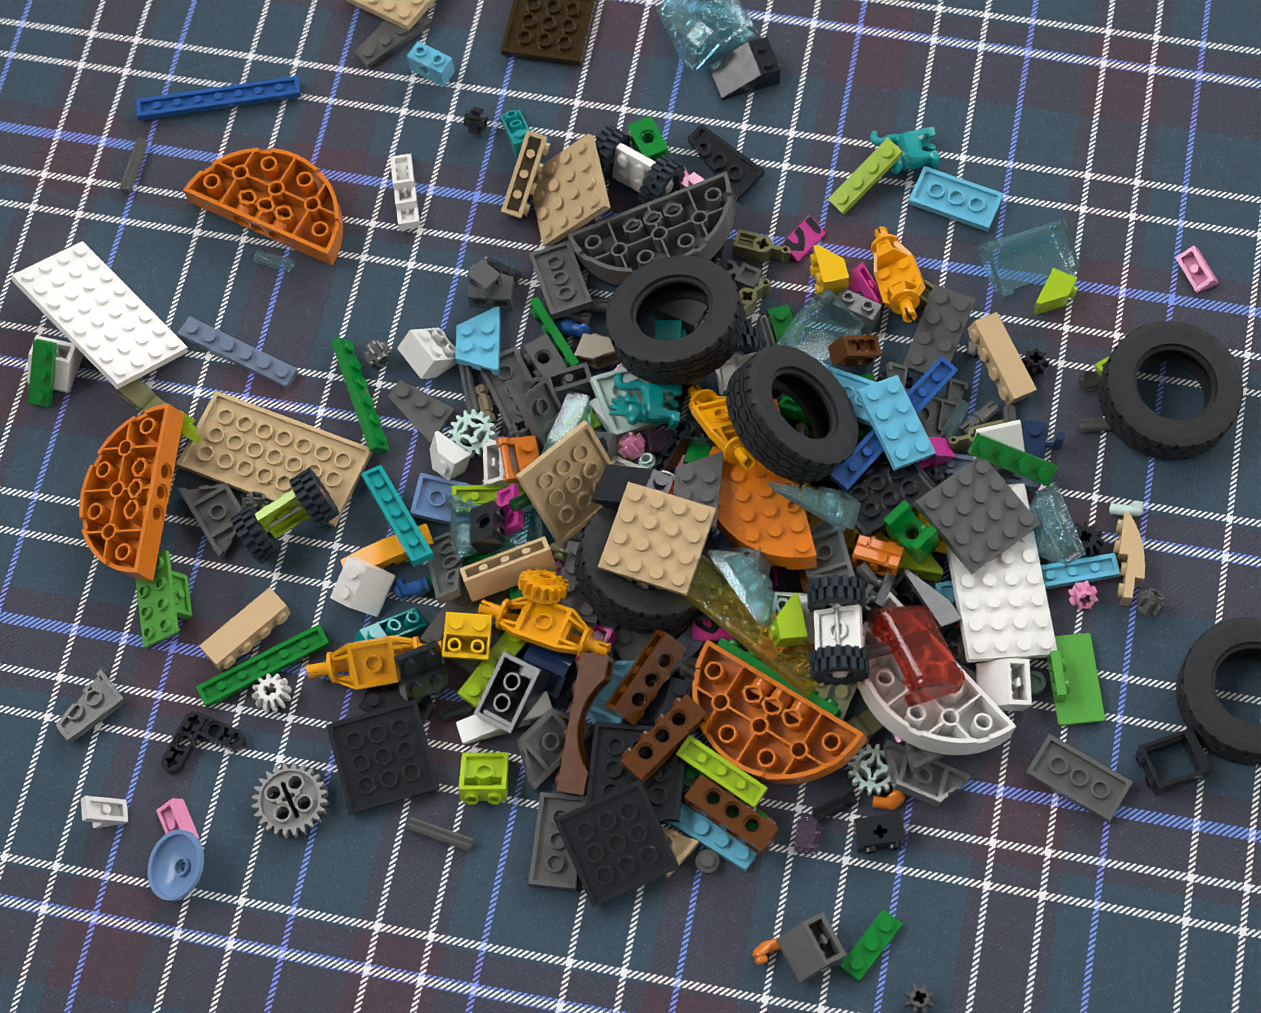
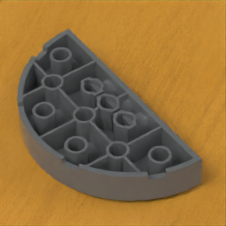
M727 172L567 234L576 257L590 273L615 285H621L622 281L634 271L661 258L687 255L710 260L727 240L735 218V198Z

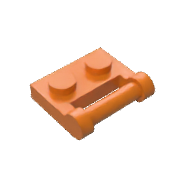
M535 436L501 437L496 440L497 448H500L505 473L503 475L504 483H518L516 475L539 457ZM510 447H513L518 473L513 472L509 453Z

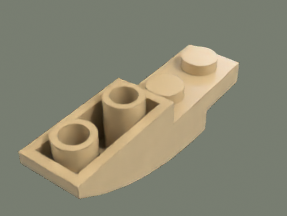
M1124 512L1122 520L1118 519L1116 533H1120L1119 540H1115L1113 553L1117 554V562L1121 563L1120 576H1124L1123 583L1118 585L1117 596L1121 597L1120 605L1130 606L1134 586L1141 587L1144 581L1145 555L1138 528L1130 513Z

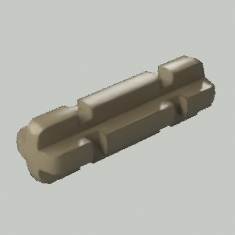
M480 384L475 388L476 396H479L477 400L480 412L483 411L486 414L485 417L489 416L492 419L491 423H495L496 417L492 413L494 410L490 395H487L489 394L487 385Z

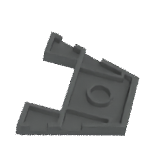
M888 362L886 364L887 377L890 378L898 375L907 393L909 389L905 388L908 366ZM951 378L946 386L945 399L935 396L917 415L928 437L942 438L956 407L962 400L961 397L969 386L968 382Z

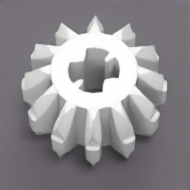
M268 673L265 680L258 678L260 685H253L255 693L252 694V698L257 700L256 706L258 708L263 707L264 712H268L272 708L273 712L276 713L278 706L285 708L284 701H290L291 697L288 694L292 691L291 687L287 686V679H281L277 673L273 678Z

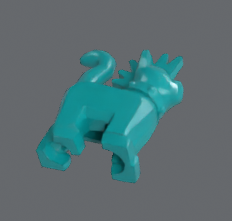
M934 127L920 128L903 134H889L883 138H878L877 131H872L869 136L871 143L875 146H880L889 138L893 143L898 144L900 150L904 153L888 169L892 174L896 175L901 170L918 169L924 166L938 169V151H935L934 144L929 143V138L935 137Z
M622 372L614 377V385L619 390L625 392L639 391L642 394V404H639L635 394L632 398L628 393L625 397L618 394L617 399H611V403L614 405H609L608 407L610 410H614L610 411V416L625 417L630 425H635L638 422L649 424L664 423L668 424L671 429H676L680 420V412L676 411L679 404L674 399V395L681 396V384L661 385L634 380L626 383L622 380Z

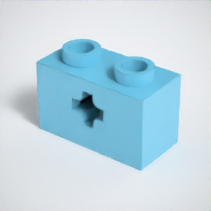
M419 41L407 55L411 71L443 87L455 73L451 57Z

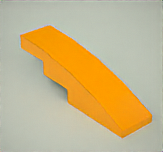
M426 524L418 526L429 547L432 546L434 542ZM395 535L382 539L347 556L361 558L381 569L391 563L398 565L408 559ZM347 557L341 559L343 567L347 560Z

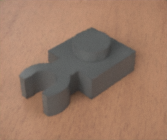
M727 260V267L732 268V270L727 272L732 278L734 277L736 285L752 289L757 286L763 270L746 263H742L741 267H738L734 261Z

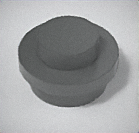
M702 850L696 856V866L703 873H712L719 866V857L713 850Z

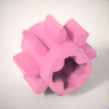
M628 432L619 439L620 445L618 447L620 449L618 451L623 458L628 456L632 460L637 459L644 453L645 449L643 447L646 441L640 433L635 435L632 432Z
M1088 581L1084 583L1076 582L1073 588L1068 590L1071 595L1069 598L1072 606L1077 605L1080 611L1082 608L1091 609L1094 602L1098 601L1095 595L1097 590L1095 586L1090 587Z

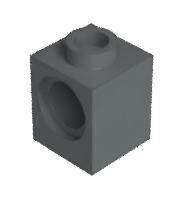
M482 259L477 264L472 265L467 273L469 285L487 299L503 285L501 274Z

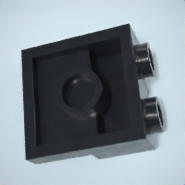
M887 572L882 580L878 578L875 584L870 581L867 584L866 608L862 610L863 625L866 621L869 622L868 627H870L883 608L894 581V575Z
M436 640L394 656L400 694L407 702L416 699L417 703L423 700L424 696L429 694L440 695L444 692L445 688L450 687L447 668L442 663L440 645Z

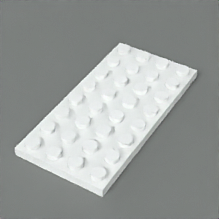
M83 241L12 275V281L116 389L187 353L188 347Z
M1008 484L1029 509L1025 484ZM1034 530L973 575L946 545L957 611L962 618L959 623L967 662L993 661L1005 658H1048L1050 651L1057 650Z

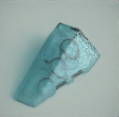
M665 0L656 11L680 60L696 72L721 44L722 40L677 0Z
M769 481L768 486L828 522L832 525L833 529L845 531V528L854 530L861 503L845 491L818 487L817 490L807 485H802V488L799 489L798 486L793 484Z

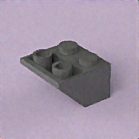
M824 912L803 921L776 939L799 983L840 964L847 956Z

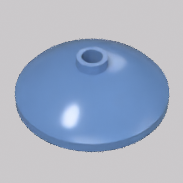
M173 830L165 834L152 850L148 862V881L154 894L163 900L177 901L186 897L200 880L204 867V852L199 839L193 833L186 830Z

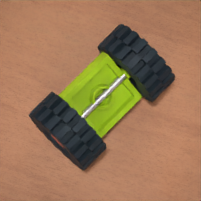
M307 468L291 478L289 481L292 490L284 493L271 504L264 506L260 511L257 512L252 505H249L230 518L238 537L258 563L263 564L279 554L281 548L276 538L307 518L311 517L316 525L321 527L339 515L338 508L330 493L311 468Z

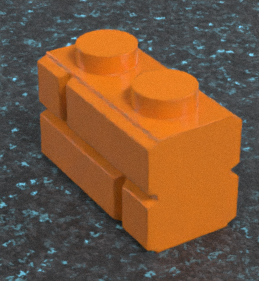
M860 535L852 556V567L857 568L865 562L873 573L885 576L888 572L896 578L904 547L899 546L895 542L887 543L877 540L874 536L866 537Z

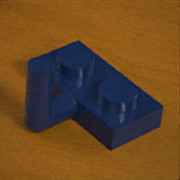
M1024 420L1023 442L1025 452L1044 459L1045 448L1057 450L1062 448L1065 433L1058 432L1055 440H1045L1046 422Z

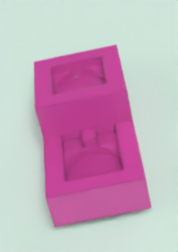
M512 484L497 492L496 503L505 510L507 516L505 519L506 536L524 528L523 508L513 512L509 506V500L520 495L516 484Z

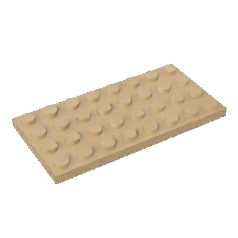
M215 391L196 426L198 428L196 432L203 438L198 444L189 439L176 465L180 469L217 483H227L229 487L247 494L253 491L265 494V499L270 503L292 490L289 481L291 478L307 468H311L324 484L338 508L339 515L326 523L336 527L373 452L369 451V448L362 444Z

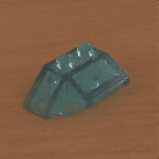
M1054 481L1049 487L1046 486L1035 494L1029 504V509L1041 523L1034 529L1039 557L1069 565L1086 553L1059 487Z
M709 550L707 552L755 618L756 622L765 628L770 626L775 592L771 588L773 583L766 574H761L758 570L760 565L753 556L737 552Z

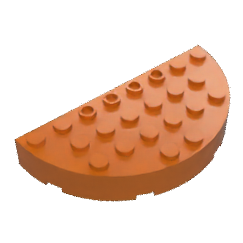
M251 148L236 151L213 161L212 165L203 172L199 171L183 189L190 203L332 266L338 256L343 238V218L334 190L328 179L324 177L314 164L297 154L271 148V150Z
M773 399L778 411L780 412L777 399ZM715 445L711 448L709 456L723 451ZM724 458L717 529L726 537L727 542L734 548L747 547L759 550V547H761L760 551L771 567L776 565L791 570L817 568V555L798 482H793L774 474V472L769 471L756 459L752 468L749 469L747 466V469H743L740 463L732 464Z
M170 404L158 405L146 409L145 413L138 417H131L106 439L97 452L100 455L94 465L90 464L80 496L79 516L83 521L84 529H82V533L89 549L102 563L128 577L142 581H153L184 420V413Z
M707 640L695 666L696 671L692 684L693 700L707 712V720L700 726L701 730L713 748L723 758L751 777L776 784L810 782L831 774L844 766L861 750L868 740L864 733L711 641Z

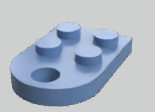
M420 473L410 515L451 526L460 527L470 524V511L465 509L452 510L451 495L452 486L469 484L455 480L448 481L446 478Z

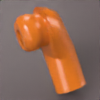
M893 789V792L887 797L874 796L872 807L895 810L904 802L906 794Z
M777 938L760 943L752 952V957L755 958L757 965L768 961L767 953L781 950L776 941Z

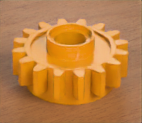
M535 568V571L527 569L526 572L522 571L519 575L517 586H519V590H522L523 596L531 601L541 604H555L560 601V598L565 599L569 584H567L568 580L563 579V576H556L555 572Z

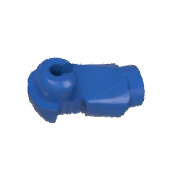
M569 318L557 321L556 327L562 334L575 338L582 337L583 333L592 335V328L585 323L581 325Z
M403 578L396 579L393 582L395 587L393 591L402 600H404V597L424 596V594L431 591L427 578L406 584Z

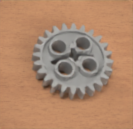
M295 762L292 763L291 768H288L286 763H283V770H279L274 766V774L266 771L268 778L266 780L259 779L262 787H254L256 792L259 793V795L252 796V799L258 802L252 805V808L257 811L254 816L256 819H261L259 824L262 827L266 826L268 833L274 830L276 837L283 832L284 837L288 839L289 834L292 832L294 837L297 838L298 831L300 830L306 835V828L308 826L313 830L315 829L314 821L322 822L318 815L326 814L325 809L322 808V806L329 805L328 801L324 799V797L329 795L327 790H323L326 785L324 781L319 782L321 777L319 774L314 775L315 772L312 768L306 772L304 764L299 769ZM297 781L302 782L298 789H291L293 783ZM282 783L286 784L287 790L299 813V818H295L281 786ZM273 792H280L278 798L270 799ZM306 801L311 802L307 809H300L302 803ZM282 812H289V816L286 819H279Z

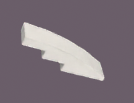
M411 154L390 157L399 230L419 228L420 220Z
M547 691L543 692L540 699L518 727L530 725L531 721L539 719L549 708H552ZM476 715L456 722L462 745L507 734L503 729Z

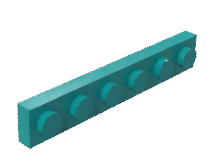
M382 465L361 473L364 483L413 567L434 559L431 548Z

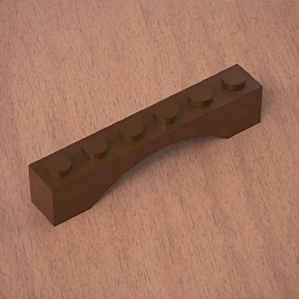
M582 652L581 657L577 660L576 670L578 675L577 680L573 682L572 686L574 697L573 702L570 703L568 708V717L570 719L568 726L564 730V740L566 741L559 757L561 768L560 773H557L555 779L556 791L587 796L590 765L584 748V727L593 701L601 690L611 682L615 659L610 656Z

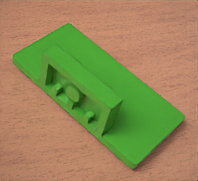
M167 550L158 553L153 581L135 579L143 646L147 648L179 632L177 617L183 619L192 617L188 576L171 571L170 555Z
M1090 633L1055 636L1057 650L1050 651L1047 662L1058 725L1066 726L1104 722L1105 715Z

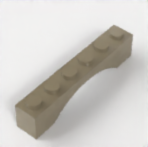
M583 333L574 354L580 364L587 362L589 368L601 370L607 366L620 363L609 337H603L596 333L592 335ZM699 378V380H695L689 383L686 382L684 384L691 386H700L702 378Z

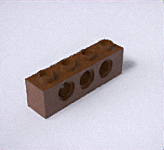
M656 629L605 707L625 722L635 726L642 719L649 703L656 698L662 684L669 679L670 672L681 661L683 653L687 648L668 633ZM662 655V661L658 664V659ZM649 674V680L645 683V678ZM636 694V699L632 702V697Z
M687 694L683 698L678 697L671 704L670 707L672 709L666 715L664 713L655 720V726L650 731H644L638 738L639 742L633 748H627L622 754V767L637 781L641 780L644 784L685 742L687 737L692 735L707 720V712ZM676 717H682L686 721L683 725L676 726L673 724V720ZM662 733L669 736V739L663 743L656 740L657 736ZM644 750H649L653 753L649 759H642L640 754Z
M700 775L684 796L685 804L757 855L763 857L779 835V828H777L776 822L769 817L764 819L757 814L758 811L755 807L748 803L744 805L738 800V796L729 790L724 791L718 787L719 784L710 777L706 778ZM715 796L720 801L712 805L707 802L708 798ZM730 810L739 812L736 818H729L726 814ZM754 823L759 828L754 832H750L746 829V826Z

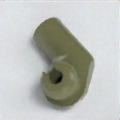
M556 543L550 544L549 547L554 561L559 560L560 563H563L568 555L567 550Z

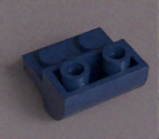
M532 643L525 653L523 660L552 674L544 692L547 691L549 696L560 699L568 678H571L576 663H574L576 656L570 653L551 651Z

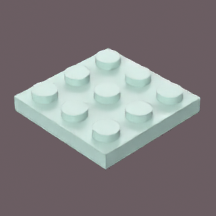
M625 368L590 378V383L610 432L615 433L616 438L628 432L634 433L661 425L640 422L630 425L625 417L609 415L610 411H614L608 408L609 405H614L611 403V399H617L618 394L625 397L628 393L631 398L635 394L639 404H642V394L639 391L625 392L619 390L614 385V377L618 373H623L622 380L626 383L633 380L644 383L650 382L637 378Z

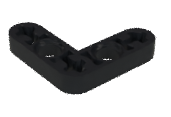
M681 421L676 429L673 430L653 469L660 472L664 470L673 474L689 444L713 447L716 444L709 438L698 422Z
M192 711L184 717L162 757L161 765L168 774L174 775L181 772L200 738L232 752L243 750L246 745V738L239 729L200 712ZM198 718L200 724L194 725L192 728L191 720L196 721ZM212 727H220L221 732L218 736L211 737L209 735ZM226 732L227 735L233 739H235L238 736L240 742H235L232 745V742L225 737ZM187 737L190 739V743L186 748L178 747V742L181 738ZM175 759L178 764L176 766L172 765L170 767L168 761H173Z

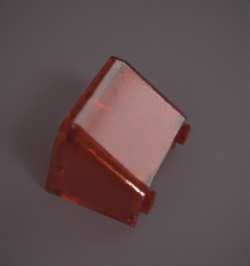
M925 605L885 607L876 611L869 629L874 638L880 636L881 642H887L904 676L902 684L903 686L907 685L909 694L904 697L909 708L960 691L965 680L964 672L960 667L958 668L934 621V615L930 608H927Z

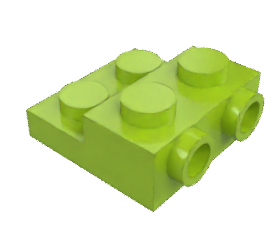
M462 753L459 779L460 801H464L469 805H474L478 801H488L493 805L499 804L501 801H507L509 753Z

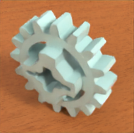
M472 409L471 414H468L465 410L462 418L459 415L456 416L457 423L451 422L454 430L448 431L453 436L450 440L471 454L470 458L474 457V453L481 457L483 443L490 442L492 438L497 437V434L492 431L496 428V425L491 423L492 419L489 416L485 417L486 414L483 411L477 414V411ZM474 421H480L484 424H475ZM462 443H470L472 447L465 446Z
M867 744L866 750L864 751L861 748L858 755L851 759L853 762L848 763V768L851 769L848 772V777L854 778L852 785L859 784V792L861 793L866 789L868 796L871 795L872 791H875L877 796H880L881 789L889 792L888 784L892 785L888 765L883 764L880 760L881 758L887 763L884 750H879V744L875 746V749H871L870 744ZM872 756L866 761L863 760L866 757ZM875 762L876 771L872 778L871 768L873 767V763ZM860 775H863V776L865 777V779L867 780V782L864 781V780L860 777ZM880 779H884V781L875 784Z

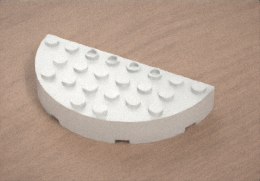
M889 591L883 608L870 627H868L869 622H864L863 633L865 635L863 636V646L927 630ZM930 634V641L927 645L870 659L869 678L857 683L865 703L880 723L905 742L930 752L947 755H968L983 752L1008 740L1016 728V725Z

